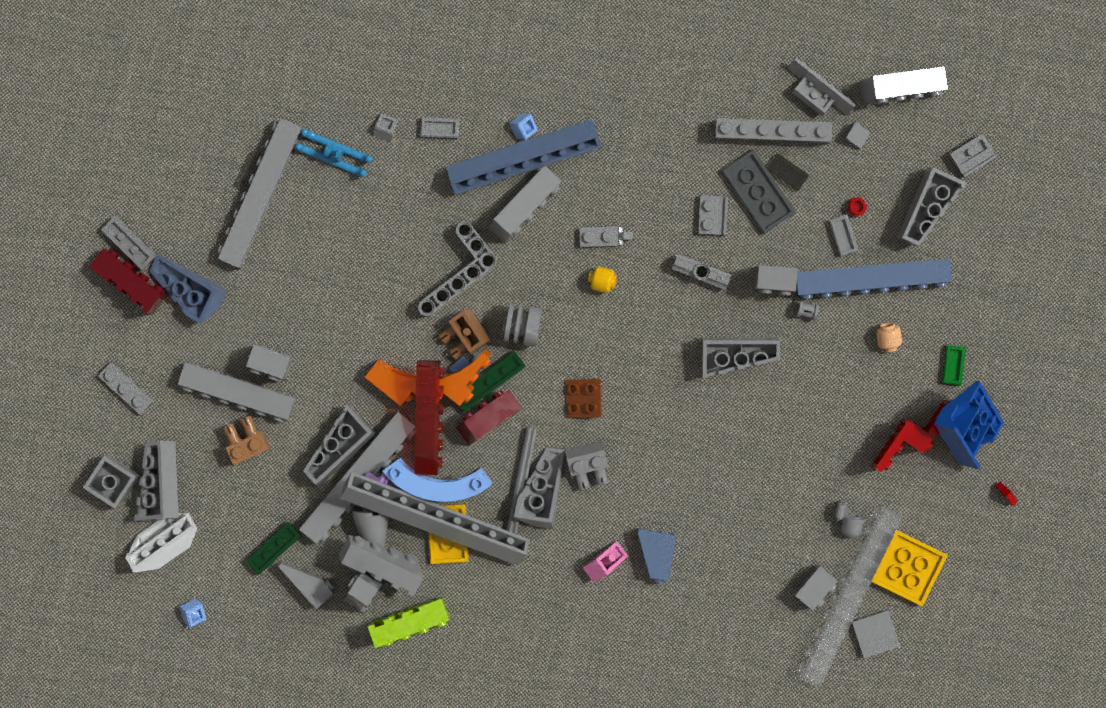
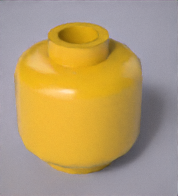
M601 266L596 267L594 271H590L588 277L592 290L602 293H609L611 290H614L617 281V275H615L614 270Z

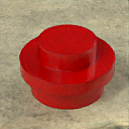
M855 197L848 202L847 209L852 216L857 217L865 213L867 205L862 198Z

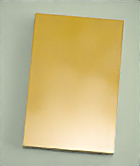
M465 504L441 505L466 515ZM428 532L430 564L469 562L467 546Z

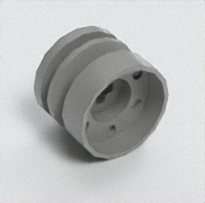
M510 302L503 324L504 342H509L510 334H513V343L516 344L519 336H523V345L536 347L543 308L530 306L527 314L523 313V304L519 305L518 312H514L515 303Z

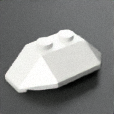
M179 513V518L158 520L138 534L131 546L130 552L125 557L132 571L136 573L159 569L188 549L197 530L189 513Z

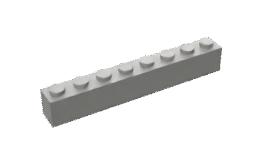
M280 118L279 122L276 121L272 128L273 136L271 139L268 138L265 143V154L260 156L257 161L256 174L253 173L249 179L248 192L244 191L241 197V202L243 203L241 208H237L233 215L235 221L233 226H229L226 231L225 237L227 239L225 244H221L218 249V259L235 267L242 268L293 154L295 145L301 136L302 127Z
M398 411L299 530L314 543L318 544L320 541L324 543L330 536L328 531L331 527L336 528L343 520L340 518L344 512L348 514L355 506L351 502L340 499L344 483L350 473L354 472L365 476L367 472H370L379 477L380 475L377 474L381 468L386 469L392 462L389 458L394 453L398 455L403 449L404 445L402 443L405 439L410 440L417 432L414 430L416 425Z

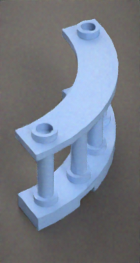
M400 457L383 470V473L404 491L431 501L448 502L462 500L475 496L492 486V481L482 468L458 479H436L420 474Z

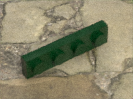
M515 351L471 384L475 387L471 392L474 395L467 404L463 402L460 405L464 412L526 367Z

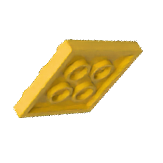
M895 529L870 581L923 607L948 555Z

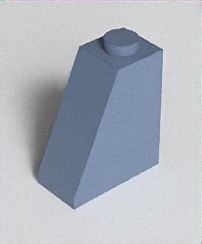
M638 528L637 532L649 577L653 578V582L664 584V581H669L677 535Z

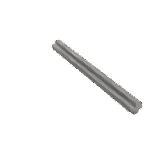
M532 427L526 428L507 525V531L517 534L519 520L514 518L517 498L527 483L537 432Z

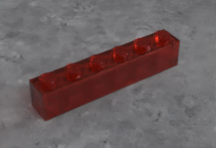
M417 360L416 475H438L439 468L442 469L443 457H439V451H443V439H439V433H443V422L440 421V415H443L444 404H440V397H444V386H440V379H444V368L441 367V361Z

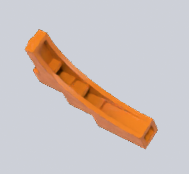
M485 349L476 360L464 368L438 376L409 374L393 368L380 359L365 378L400 406L404 402L408 404L415 394L429 406L434 402L438 403L444 394L460 406L463 402L467 404L474 394L471 392L475 387L471 384L479 377L477 374L479 369L482 368L484 370L491 362L488 358L492 353Z

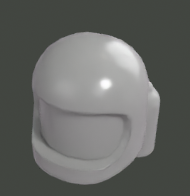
M839 501L837 504L835 518L837 521L842 519V533L849 538L859 537L862 534L863 523L866 522L867 517L849 513L846 501Z

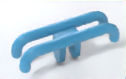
M307 129L301 131L302 136L325 145L326 148L324 153L297 143L295 145L296 150L360 177L367 175L366 170L341 161L343 154H347L361 161L371 163L373 161L371 155L347 147Z

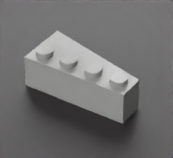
M702 337V378L780 360L779 337Z
M349 405L345 406L342 414L337 418L321 446L316 450L303 470L317 486H321L376 435Z
M348 535L339 553L342 564L363 574L367 571L374 579L380 582L382 579L387 580L392 584L391 587L398 590L402 587L408 590V595L413 597L423 580L419 561L414 555L400 553L397 549L383 547L377 542H368L360 536Z

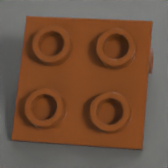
M566 379V418L602 417L601 379Z

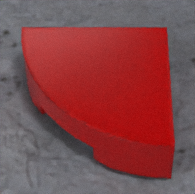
M1001 481L995 485L996 489L1005 496L1011 506L1018 502L1013 493Z

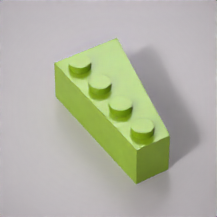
M443 597L372 621L367 627L375 648L380 646L386 647L393 644L396 640H406L417 632L418 634L428 632L430 627L436 626V628L445 626L447 625L446 621L450 620V616Z

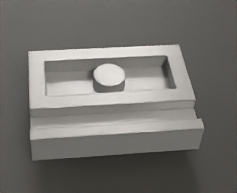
M983 133L949 154L963 178L997 158Z
M700 195L698 234L726 236L728 197Z

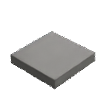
M889 610L851 621L863 658L900 647Z

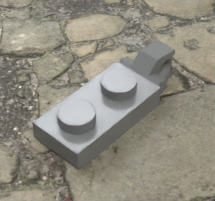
M623 227L579 228L580 247L623 245V240H633V232H623Z

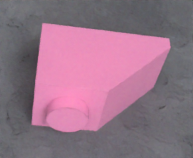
M616 541L588 562L583 569L593 583L607 576L628 555L618 541Z

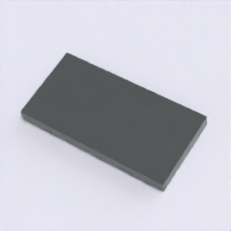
M754 149L721 171L763 234L796 213Z

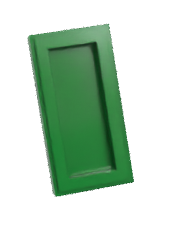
M946 345L942 383L962 385L966 347Z

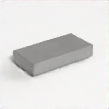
M421 117L420 137L459 138L460 119Z
M848 215L828 220L839 256L859 251Z

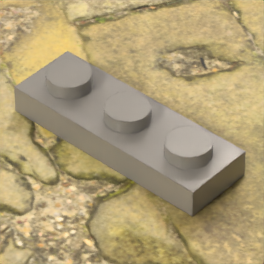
M113 216L101 229L141 270H144L156 258V255L117 216Z
M110 362L98 375L100 379L140 415L154 401L113 362Z

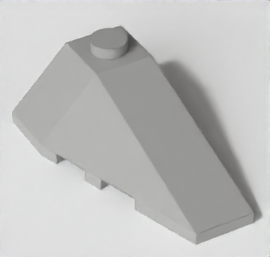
M546 447L533 474L517 498L515 519L535 527L553 529L565 450Z

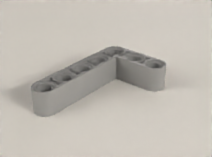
M468 222L459 223L456 227V233L475 260L419 303L418 310L424 316H431L491 271L497 264L495 255ZM463 225H467L470 228V233L467 236L460 234L459 230ZM478 240L482 243L479 251L472 250L471 244L473 241ZM485 256L493 257L494 262L491 266L483 264ZM471 267H475L478 270V275L475 278L468 276V270ZM455 279H461L463 282V287L459 290H455L452 286ZM444 290L447 292L448 297L445 301L441 302L438 300L437 294ZM426 302L432 304V311L430 313H425L422 310V305Z

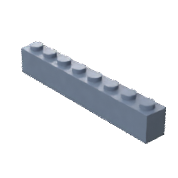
M591 119L446 166L453 191L457 195L599 149L601 144Z
M950 259L797 272L796 296L801 295V299L813 298V294H820L821 297H830L832 292H839L840 296L851 295V291L859 290V294L870 293V289L877 288L878 292L890 291L889 287H897V290H908V286L916 285V289L928 288V284L935 283V287L947 286V282H952Z

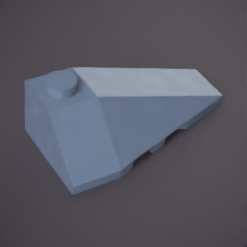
M157 254L150 269L151 274L160 285L171 294L174 302L180 305L183 313L199 324H203L220 308L228 291L215 282L160 254Z

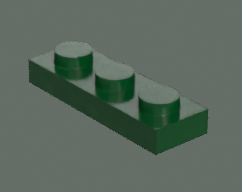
M288 522L247 560V563L260 575L302 535Z

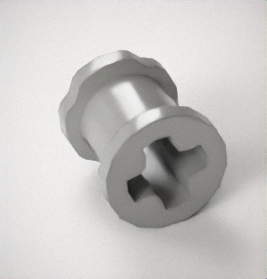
M800 300L796 316H804L816 321L819 304L811 305Z

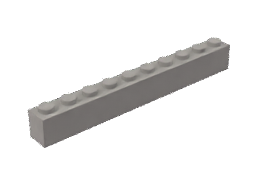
M354 472L350 473L344 483L340 499L517 566L527 555L530 542L528 538Z

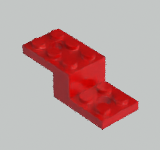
M943 400L924 429H921L907 419H902L871 464V467L880 472L883 470L887 471L893 462L891 460L893 455H898L904 446L902 442L917 452H928L934 444L932 442L933 438L936 435H940L934 424L936 417L950 401Z

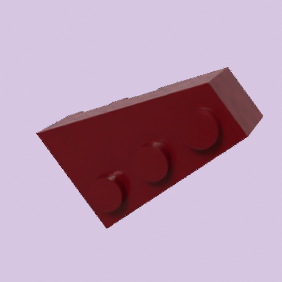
M509 389L506 392L500 390L492 396L494 398L492 402L488 403L485 401L478 406V412L473 414L471 411L463 417L464 422L455 427L468 446L522 409Z

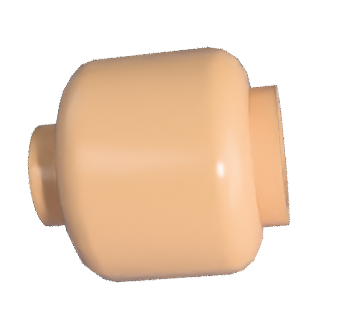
M895 323L881 324L880 328L876 330L879 348L885 349L886 352H894L897 350V347L902 345L901 329Z

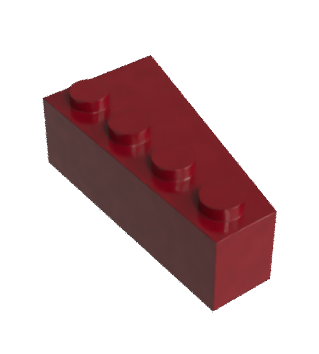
M103 248L89 267L107 282H112L118 291L125 295L128 294L129 299L134 304L143 306L142 310L144 312L154 314L167 297L163 293L165 289L157 283L155 285L148 281L150 278L143 272L137 273L133 270L135 266L127 260L124 262L118 258L119 254L113 249L107 250Z

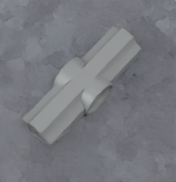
M677 254L672 270L726 290L731 278V274ZM698 267L706 269L705 277L697 275L696 270Z

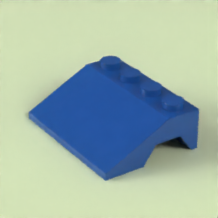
M976 381L943 407L940 414L936 417L934 424L957 462L979 470L980 465L975 456L981 445L995 441L1004 421L981 381Z

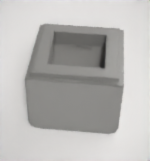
M380 113L374 127L373 136L391 142L398 119Z
M855 122L844 140L861 149L871 132Z

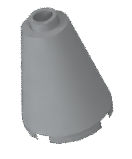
M359 505L352 508V515L359 536L368 542H377L385 547L389 517Z

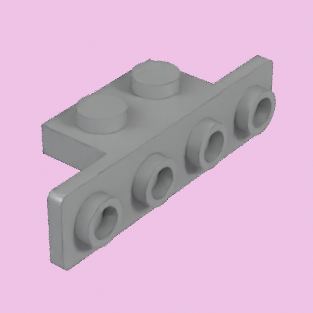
M795 58L787 67L788 70L801 79V82L792 93L821 116L825 114L831 105H834L845 115H848L855 107V104L848 97L844 96L798 58Z

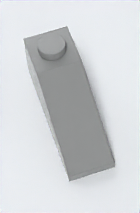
M285 562L278 565L316 609L335 593L333 590L335 587L328 579L324 580L320 576Z

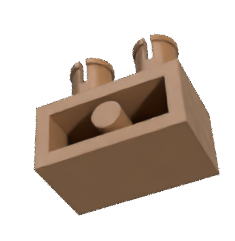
M471 309L463 310L448 322L451 326L442 333H439L440 338L445 337L442 339L445 344L457 335L462 342L450 349L451 354L457 352L453 355L456 360L466 352L472 353L491 341Z
M251 416L240 420L247 435L244 440L239 438L234 423L222 428L229 442L226 450L233 465L271 449L264 431H257Z

